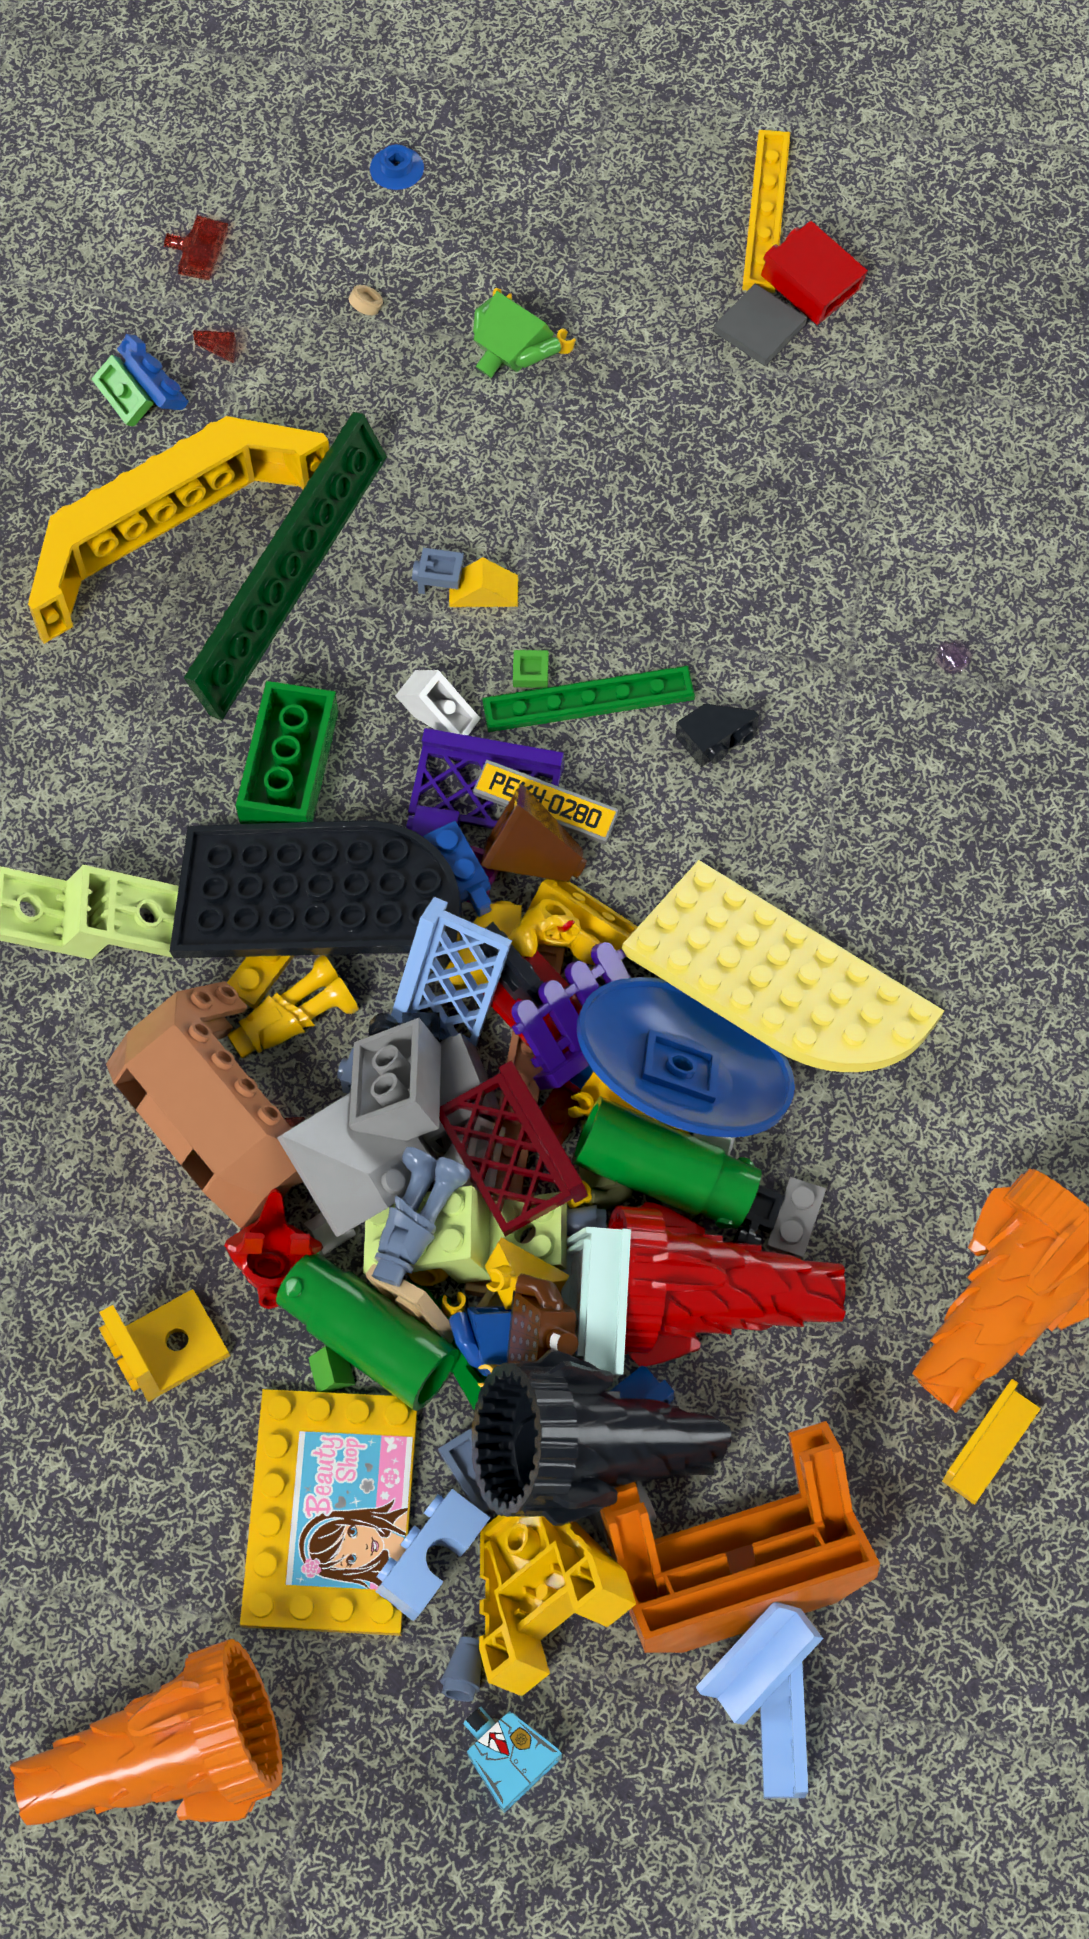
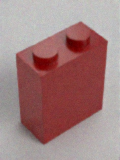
M809 221L801 229L799 227L794 228L781 245L775 244L766 252L763 258L765 264L761 276L810 320L819 325L861 289L868 270L815 223Z

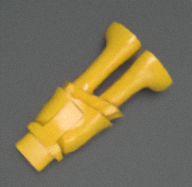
M320 955L314 961L312 970L304 978L281 995L277 992L272 998L268 995L262 1004L255 1008L246 1018L238 1021L240 1027L227 1034L241 1058H244L255 1050L258 1054L262 1052L261 1045L264 1049H268L298 1034L305 1033L303 1028L315 1026L312 1019L326 1010L338 1007L346 1014H353L359 1010V1007L343 980L338 977L330 961L325 955ZM321 987H326L301 1006H295V1004Z

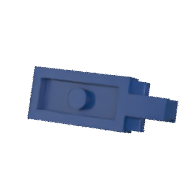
M126 334L120 346L117 347L119 353L126 360L123 365L158 408L183 410L189 401L181 393L179 384L170 379L162 370V364L146 352V344L136 335Z
M456 821L424 835L423 837L432 843L449 863L459 887L462 903L469 900L478 917L491 912V901L486 891L491 889L489 878Z

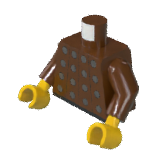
M508 1265L489 1269L490 1272H495L500 1276V1282L486 1284L490 1291L497 1292L511 1287L515 1288L512 1298L507 1363L538 1361L548 1350H557L573 1356L579 1345L575 1335L577 1316L575 1310L564 1302L557 1286L549 1280L522 1273L516 1276L515 1271ZM484 1364L479 1366L478 1369H488L492 1373L496 1366L501 1365ZM478 1383V1385L483 1387L484 1383Z

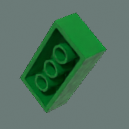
M266 681L235 805L240 824L313 822L339 713L336 691Z

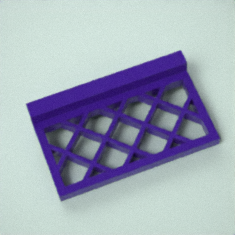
M424 728L423 746L408 814L415 815L420 795L432 787L443 801L433 808L444 809L447 807L449 810L455 811L451 804L468 793L477 808L467 815L460 814L461 823L493 829L497 821L492 820L486 810L496 803L487 801L481 805L472 792L478 779L467 785L458 771L469 763L478 765L482 770L487 759L518 772L529 774V776L534 778L538 776L552 778L551 784L559 787L565 765L564 753ZM429 756L444 759L450 768L433 779L426 769ZM451 760L459 762L454 765ZM454 774L463 786V789L446 798L437 784ZM424 776H426L429 782L423 785ZM480 813H482V815L484 816V818H479V817H475V816H477V815H479Z

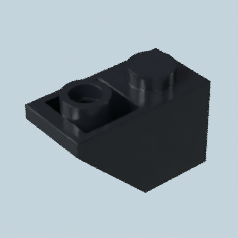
M703 704L677 722L676 738L700 767H703L710 761L712 764H716L728 754V749L737 743L745 745L755 737L759 715L755 710Z

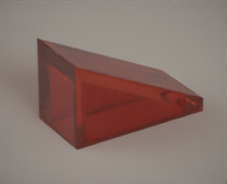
M193 330L195 345L234 363L236 350L234 332Z

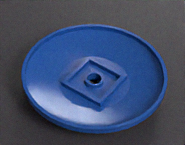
M636 977L609 982L591 993L579 1013L577 1020L578 1042L592 1070L620 1098L660 1122L681 1130L706 1136L745 1137L761 1133L775 1126L784 1117L791 1105L795 1084L791 1066L785 1055L769 1047L663 979Z

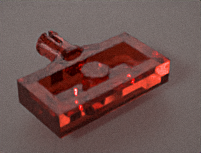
M197 215L192 230L186 238L169 233L166 234L164 247L182 251V257L178 265V274L210 281L228 232V223Z

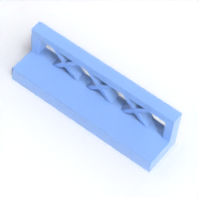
M801 1662L760 1707L764 1799L805 1798L808 1794L803 1664Z

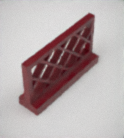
M512 1060L498 1067L500 1073L440 1106L439 1112L441 1124L466 1168L470 1170L473 1181L505 1237L572 1199L574 1203H577L588 1197L581 1178ZM500 1087L504 1094L500 1110L482 1106L485 1095ZM509 1104L514 1113L507 1111ZM459 1109L472 1111L467 1128L451 1125L447 1116ZM479 1113L497 1117L492 1134L474 1130ZM504 1119L517 1121L522 1125L517 1140L499 1136ZM457 1134L464 1135L462 1143L459 1140ZM526 1135L529 1137L531 1143L524 1142ZM471 1137L489 1141L484 1159L467 1154L466 1151ZM496 1143L515 1147L509 1165L491 1161ZM522 1149L537 1152L540 1156L535 1171L517 1167ZM474 1164L481 1166L479 1173ZM544 1165L547 1168L549 1174L542 1173ZM488 1168L507 1172L501 1190L485 1186L484 1179ZM514 1174L532 1178L527 1196L508 1191ZM539 1180L555 1183L560 1191L559 1194L548 1200L534 1198ZM491 1195L499 1197L497 1204L494 1202ZM505 1199L523 1202L524 1206L521 1215L506 1223L501 1214Z

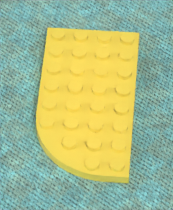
M700 860L694 864L628 937L621 948L625 956L779 1053L802 1064L828 1071L865 1072L893 1065L908 1057L924 1042L944 1013L943 1009Z

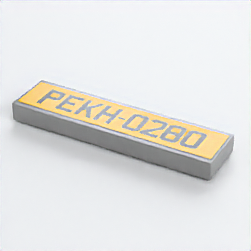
M486 759L473 790L475 796L506 807L517 787L521 784L537 798L565 830L606 845L619 815V809Z

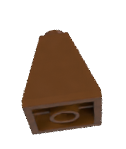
M521 784L517 787L487 837L481 865L487 869L569 882L572 876L577 879L587 863V859L583 858V849L537 798Z

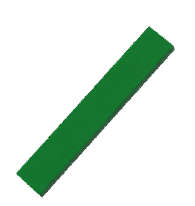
M682 666L482 698L487 730L488 732L692 701L695 700V694L689 667Z

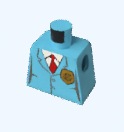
M479 1707L463 1723L478 1740L467 1751L468 1757L504 1813L562 1759V1753L554 1745L510 1711L495 1723L482 1707Z

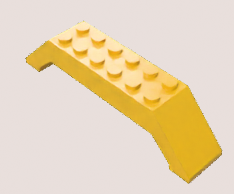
M225 416L217 422L207 424L203 430L179 440L173 447L159 455L149 457L145 463L136 468L121 473L115 480L101 488L91 490L85 497L71 505L61 507L49 518L28 601L42 642L45 644L74 627L71 614L81 582L87 577L254 481L299 486L304 489L329 450L328 438L324 433Z

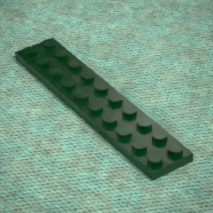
M352 412L184 676L185 681L210 716L221 721L224 719L385 462L387 456L363 413Z

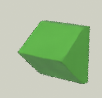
M328 1346L323 1347L308 1357L317 1392H331L355 1385L350 1363Z

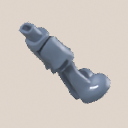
M406 1147L402 1155L403 1163L411 1171V1179L404 1197L401 1199L395 1196V1208L389 1207L388 1219L381 1234L378 1252L375 1255L378 1263L372 1274V1277L397 1287H400L406 1273H412L414 1269L412 1265H415L427 1246L435 1239L433 1236L436 1231L434 1223L447 1200L457 1188L468 1181L471 1175L468 1168L452 1159L440 1157L437 1161L431 1155L414 1147ZM435 1180L434 1187L422 1211L417 1213L430 1185Z

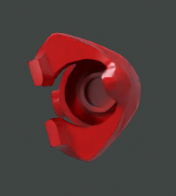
M277 1188L272 1189L269 1193L258 1220L231 1236L224 1244L232 1261L242 1271L247 1281L257 1288L259 1305L266 1309L279 1306L276 1303V1296L283 1280L292 1267L304 1255H314L323 1249L320 1241L290 1225L285 1220L283 1198Z

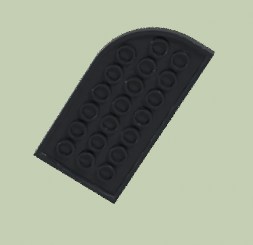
M352 820L188 826L169 952L173 958L410 953L420 917L432 899L436 897L448 902L445 911L462 918L461 894L452 869L442 853L423 836L403 826L389 822ZM446 926L445 932L451 942L460 941V932Z

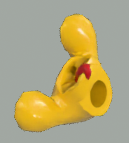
M543 899L538 905L530 908L523 916L518 927L508 937L512 940L511 944L523 958L533 957L538 950V944L569 947L578 961L586 963L588 967L595 965L591 958L593 946L601 943L595 936L580 927L579 919L575 918L568 908L562 903L551 899Z

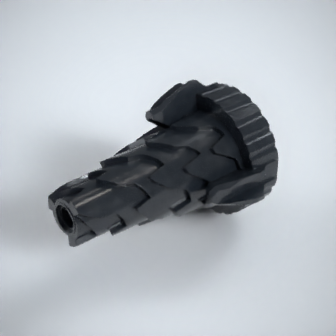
M548 1350L538 1361L502 1363L501 1366H496L491 1374H488L483 1387L480 1389L478 1401L474 1409V1420L472 1421V1462L476 1474V1482L481 1490V1496L488 1503V1507L492 1511H496L497 1515L505 1517H545L554 1526H563L592 1515L604 1507L615 1504L618 1492L614 1489L616 1487L635 1482L637 1486V1481L671 1478V1475H714V1463H718L724 1458L727 1446L731 1444V1429L725 1423L705 1413L686 1412L680 1409L679 1406H671L654 1399L620 1398V1391H605L613 1383V1375L610 1371L598 1369L593 1364L557 1350Z

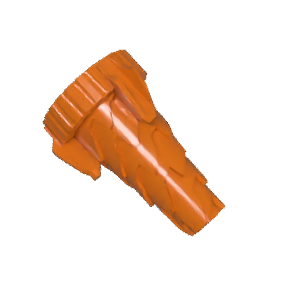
M1029 1168L1025 1174L1019 1176L1011 1187L994 1188L989 1194L968 1246V1249L974 1255L986 1256L967 1277L971 1283L948 1309L943 1325L930 1339L933 1343L932 1347L921 1358L912 1373L923 1388L955 1413L959 1411L987 1378L996 1375L1017 1353L1023 1356L1047 1328L1051 1331L1055 1328L1063 1330L1089 1318V1206L1059 1183L1035 1169Z
M228 1639L191 1652L185 1660L184 1671L169 1683L162 1685L159 1691L132 1700L124 1710L89 1724L91 1728L53 1742V1749L13 1762L10 1765V1769L15 1777L14 1792L20 1809L19 1815L26 1825L51 1823L95 1808L96 1814L116 1807H136L151 1802H169L183 1799L176 1811L180 1821H239L247 1817L257 1800L272 1795V1791H275L281 1784L283 1773L280 1738L268 1694L249 1654L234 1639Z

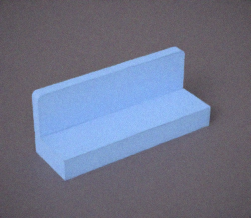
M773 1602L696 1686V1689L701 1695L717 1698L733 1722L744 1725L822 1641L823 1637L801 1608Z

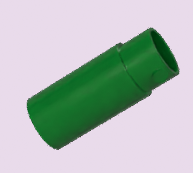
M602 1096L597 1099L586 1119L572 1157V1164L693 1216L701 1214L715 1220V1225L721 1229H737L742 1224L755 1199L762 1175L761 1169L755 1167L748 1158L739 1157L736 1159L725 1154V1150Z
M320 1253L304 1255L289 1271L276 1296L277 1305L306 1325L307 1332L414 1411L422 1409L435 1397L448 1380L458 1361L459 1350L353 1272L343 1271Z

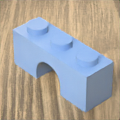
M451 1489L445 1498L437 1494L424 1512L429 1517L428 1521L421 1530L414 1525L400 1544L406 1549L400 1559L395 1561L391 1557L376 1576L382 1583L375 1592L388 1600L412 1621L421 1614L443 1583L427 1566V1550L433 1546H444L461 1557L490 1519L489 1516L454 1489Z

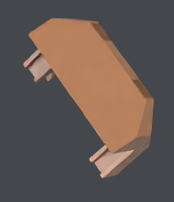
M226 981L174 993L127 1032L106 1063V1066L116 1087L203 1193L237 1226L244 1229L258 1220L272 1189L277 1188L283 1198L292 1186L303 1183V1180L277 1139L278 1136L290 1130L291 1126L281 1116L280 1111L259 1090L256 1082L248 1077L238 1065L234 1056L218 1041V1039L226 1037L233 1029V1026L225 1017L243 1013L247 1009L245 1003L239 998L237 991L228 985Z

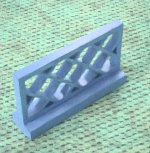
M434 897L420 917L391 1015L398 1023H402V1013H418L421 1009L430 1007L433 1012H440L441 1040L460 1034L453 1025L464 1022L471 1033L470 1038L464 1037L476 1047L512 940L445 911L448 902ZM446 926L459 931L464 940L452 943L445 932ZM486 943L500 949L498 955L486 958L479 944ZM469 947L476 961L465 964L457 951ZM448 954L455 967L444 970L436 956ZM482 969L489 982L477 985L470 972ZM460 975L468 988L456 991L449 977ZM439 980L446 994L435 997L428 983ZM473 996L480 1009L468 1011L462 998ZM452 1002L459 1014L448 1017L440 1004Z

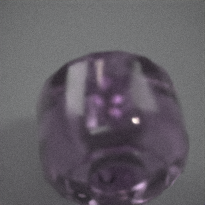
M945 640L935 649L939 653L934 659L936 664L948 673H960L971 662L972 654L960 640H953L949 644Z

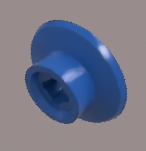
M398 144L390 145L378 152L370 164V174L373 180L380 186L391 190H401L413 186L420 180L424 172V163L420 155L414 150ZM395 162H400L397 166L393 165Z

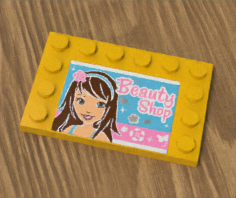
M262 1389L240 1617L241 1627L401 1636L403 1613L375 1592L382 1583L376 1576L391 1557L398 1561L406 1550L400 1544L409 1533L418 1411H414L397 1397L388 1395Z

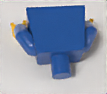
M458 1292L457 1299L460 1305L457 1307L450 1306L447 1303L446 1295H444L441 1310L443 1314L450 1317L449 1323L455 1343L468 1364L478 1369L479 1366L484 1364L501 1365L506 1363L511 1309L506 1310L504 1306L467 1307L466 1314L463 1312L466 1297L462 1292ZM478 1369L483 1376L491 1374L488 1369Z

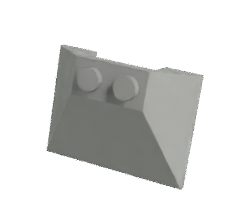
M351 1092L277 1137L336 1237L343 1235L395 1203V1196L401 1199L404 1197L411 1179V1171L402 1161V1155L406 1147L422 1150L438 1161L432 1147L425 1142L422 1135L403 1141L353 1131L349 1127Z

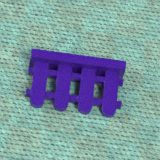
M608 942L594 945L591 950V958L595 964L594 967L589 969L587 964L582 961L572 962L565 969V977L569 983L568 986L563 988L555 980L547 981L540 985L538 994L543 1003L542 1005L536 1007L530 1000L518 1001L513 1005L512 1016L516 1024L512 1026V1029L516 1035L522 1033L535 1055V1057L530 1059L534 1067L541 1066L543 1069L533 1077L540 1090L559 1088L589 1066L581 1051L577 1037V1020L579 1015L569 998L575 994L583 1006L591 993L599 988L595 979L600 975L606 984L620 979L631 978L621 961L626 957L622 949L615 950ZM548 1013L561 1034V1037L557 1040L554 1039L543 1020V1017ZM568 1046L569 1051L563 1054L562 1050Z

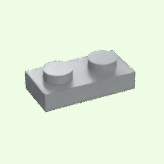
M790 1177L781 1209L767 1244V1249L792 1255L803 1260L826 1188Z

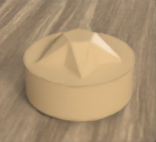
M365 285L355 286L349 296L350 304L357 311L366 315L373 316L378 314L383 304L381 295L373 288Z

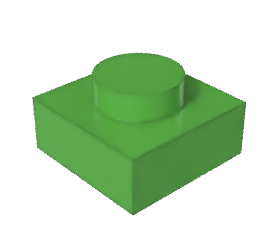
M514 650L513 687L548 688V650Z

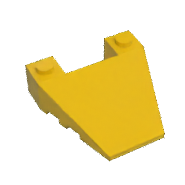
M498 1515L480 1531V1578L485 1580V1599L480 1600L479 1614L485 1616V1635L479 1636V1651L486 1677L490 1684L523 1696L550 1674L541 1640L561 1623L576 1613L605 1627H609L636 1605L626 1571L576 1521L563 1526H554L545 1517H505Z

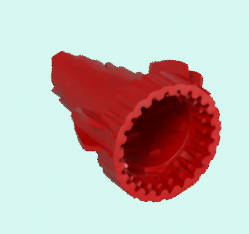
M645 1202L641 1207L616 1206L611 1214L607 1228L631 1229L624 1354H629L638 1366L661 1364L691 1352L699 1351L701 1343L696 1336L697 1332L731 1335L732 1329L762 1331L772 1327V1325L804 1327V1322H842L845 1317L846 1284L844 1276L845 1267L842 1263L805 1261L792 1255L761 1251L762 1246L757 1244L723 1242V1236L705 1234L704 1227L672 1209L656 1203Z

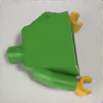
M495 288L493 290V297H490L475 310L473 340L485 351L475 367L490 378L493 377L502 363L513 371L518 372L522 368L529 367L557 353L568 354L574 349L575 338L569 341L564 340L568 333L566 329H560L557 336L552 337L554 333L544 321L513 302L511 293L507 296L501 294V289Z

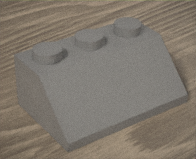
M420 1018L354 1042L349 1127L353 1131L407 1141L439 1129L441 1044Z

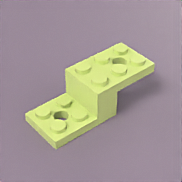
M82 865L67 881L0 866V941L87 959H93L108 944L172 957L169 950L179 886ZM20 902L30 903L35 909V916L29 917L25 915L20 909ZM140 908H146L153 914L154 923H148L142 919Z
M472 1185L459 1187L451 1194L434 1223L436 1226V1231L433 1234L435 1239L427 1246L415 1265H412L414 1266L412 1272L441 1268L459 1284L491 1280L485 1264L502 1237L559 1270H566L567 1202L505 1237L481 1193ZM431 1191L426 1193L417 1210V1213H420L422 1211L424 1205L426 1204ZM560 1192L534 1195V1198L548 1200ZM510 1199L505 1200L501 1214L506 1223L521 1215L524 1206L523 1202ZM389 1207L365 1221L363 1267L365 1275L373 1264L377 1265L378 1263L375 1255L378 1252L381 1234L388 1219ZM535 1227L536 1233L534 1238L528 1243H520V1236L527 1228Z

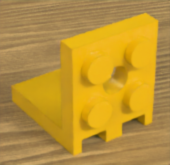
M194 1289L127 1326L123 1324L114 1305L99 1312L105 1322L104 1325L99 1327L103 1338L115 1359L123 1356L117 1360V1363L133 1392L141 1388L148 1402L230 1356ZM175 1332H183L188 1336L186 1347L179 1351H173L167 1347L169 1336Z

